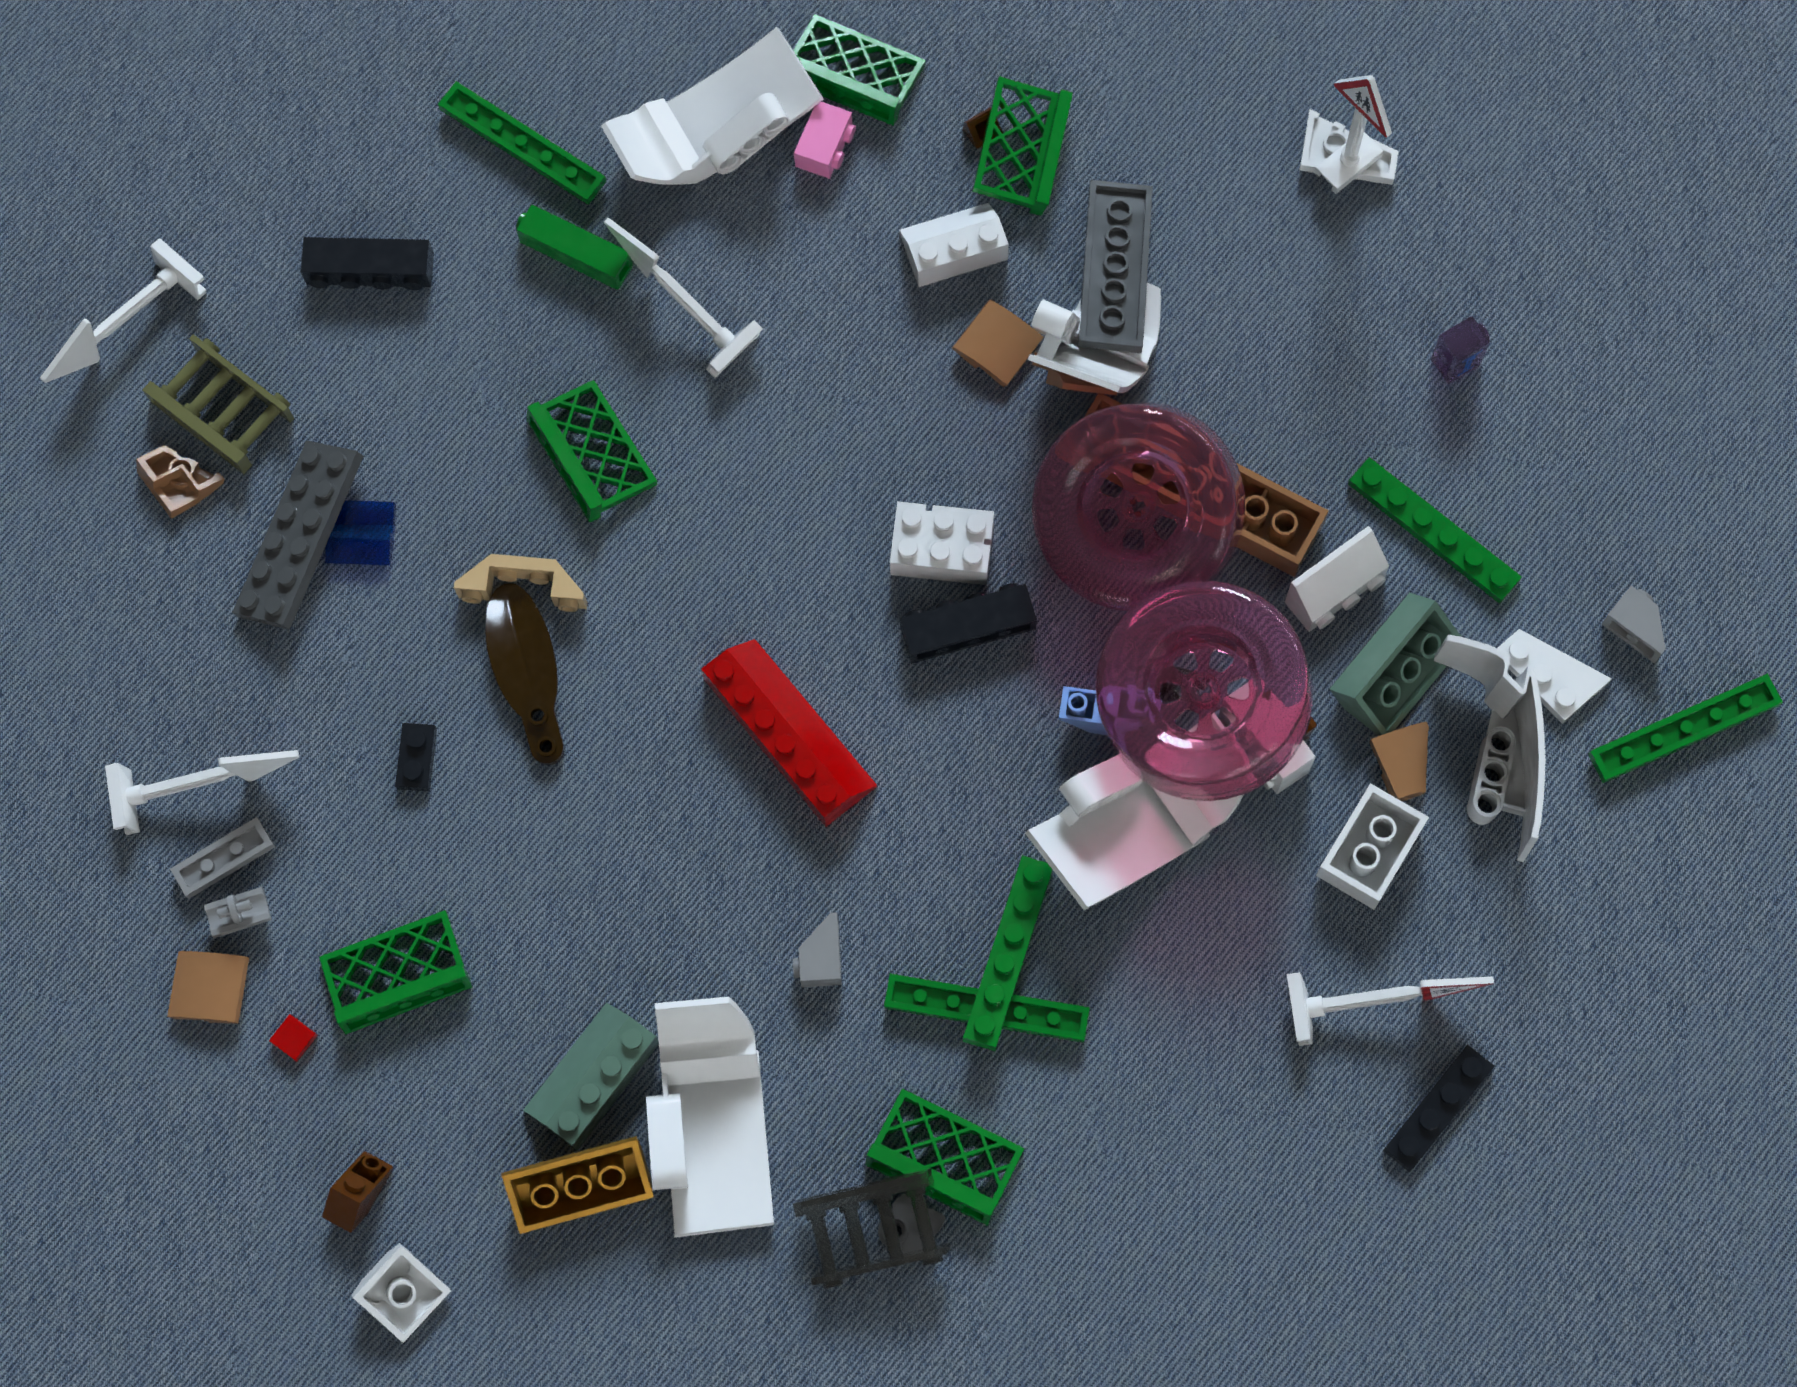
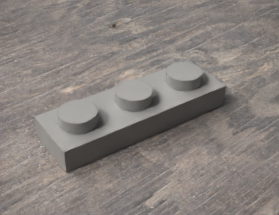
M256 817L170 868L184 895L190 899L275 848V845L260 820Z

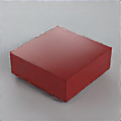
M289 1014L269 1041L298 1062L318 1034Z

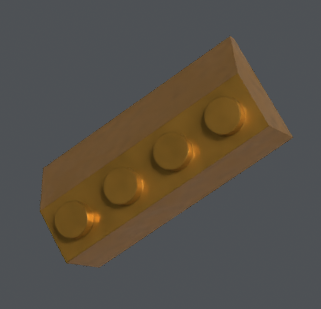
M637 1136L501 1173L520 1234L654 1197L650 1173Z

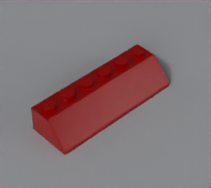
M755 639L726 649L701 668L704 681L825 827L877 787L873 779Z

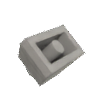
M1630 586L1607 615L1602 625L1655 664L1666 650L1659 608L1653 602L1650 594L1642 589H1635L1633 586Z
M837 912L830 913L799 947V958H793L794 978H800L802 987L842 985L839 919Z

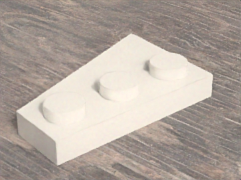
M1309 110L1300 171L1314 173L1315 168L1347 142L1349 131L1345 129V125L1336 121L1332 123L1319 117L1320 113ZM1372 139L1383 150L1382 157L1355 179L1393 185L1398 151Z
M1520 629L1497 648L1511 655L1508 669L1516 677H1519L1527 667L1536 672L1541 703L1562 724L1612 680V678Z

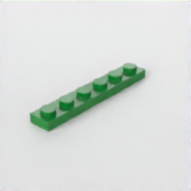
M457 81L438 103L439 110L587 205L590 204L607 182L606 176Z
M1370 457L1349 479L1348 485L1499 604L1521 580V575Z
M1767 673L1593 749L1588 753V756L1602 783H1605L1777 708L1783 701Z
M1023 855L1021 857L968 1020L963 1042L996 1051L1053 869L1046 862Z
M890 973L884 1009L968 1023L979 988ZM1013 994L1003 1029L1084 1043L1090 1007Z

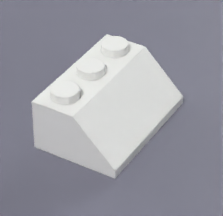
M989 203L899 230L918 287L1008 260L1009 244L999 216Z
M1367 526L1291 582L1285 604L1308 632L1317 626L1319 629H1323L1335 619L1333 614L1342 608L1345 611L1349 610L1360 601L1359 595L1367 589L1371 592L1375 591L1386 581L1385 576L1389 564L1373 530Z

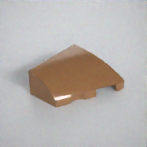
M165 445L136 459L137 474L171 519L205 499L224 483V477L220 473L216 472L213 475L199 468L198 462L191 458L179 456L177 451Z
M1427 722L1391 731L1372 738L1369 742L1382 770L1381 777L1389 794L1402 802L1426 792L1429 731Z

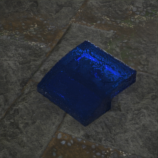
M345 500L326 544L325 563L390 566L394 544L397 503Z

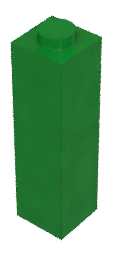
M531 204L527 213L523 212L518 218L516 231L520 243L616 290H619L633 267L631 257L623 248Z

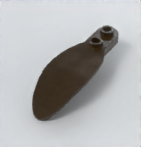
M507 583L494 591L487 606L485 634L490 663L504 697L514 711L522 718L533 757L543 765H553L562 759L565 746L554 710L558 693V673L551 637L544 619L530 595L520 586L514 583ZM536 711H543L544 717L540 721H534L533 714ZM544 742L552 743V749L549 752H542L541 746Z

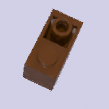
M364 1151L331 1186L322 1218L352 1233L368 1215L394 1166Z

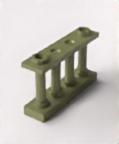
M193 334L189 339L197 353L167 386L163 384L161 387H158L150 381L142 391L152 404L238 471L245 474L252 467L251 462L246 456L249 453L247 449L278 414L289 423L295 419L289 409L291 404L277 392L273 396L219 354L220 349L207 338L202 341ZM207 360L221 369L190 404L186 403L183 406L176 401L178 398L176 394ZM231 378L243 386L244 389L214 422L210 421L206 424L199 419L203 408ZM256 396L268 407L237 441L234 439L230 443L223 437L225 435L224 430Z

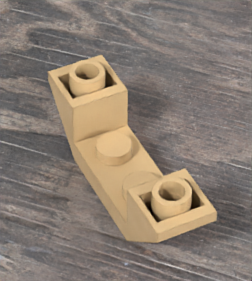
M490 554L454 582V590L458 598H462V601L478 604L481 603V600H490L494 576L506 582H515L517 578L529 579L530 582L539 585H546L549 581H553L551 599L554 606L566 612H576L578 608L587 609L584 593L556 559Z

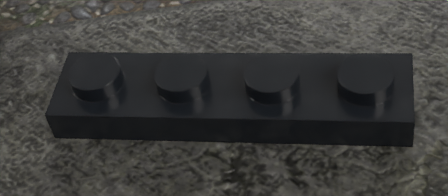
M1467 1044L1383 1151L1408 1172H1411L1491 1072L1494 1065Z

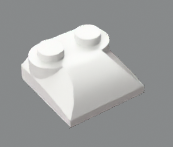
M399 1243L388 1251L360 1281L352 1293V1297L404 1343L451 1292V1289Z

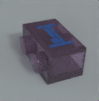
M1473 316L1439 335L1431 361L1448 385L1481 365L1490 343L1487 329L1483 324H1478Z

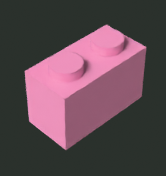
M822 101L813 108L794 151L795 167L830 179L834 169L839 170L844 158L842 150L845 143H851L855 134L856 126L853 125L852 112Z

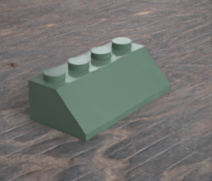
M1409 592L1329 690L1348 713L1378 736L1394 731L1447 667L1434 661V656L1447 635L1459 637L1461 635L1435 600Z
M606 1002L523 1111L574 1150L578 1151L659 1045L657 1036L632 1017Z

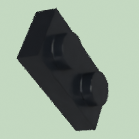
M402 723L395 782L397 790L430 792L437 727L435 725Z

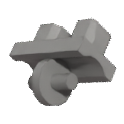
M262 887L237 895L233 894L227 896V898L204 905L213 938L272 920L265 891Z

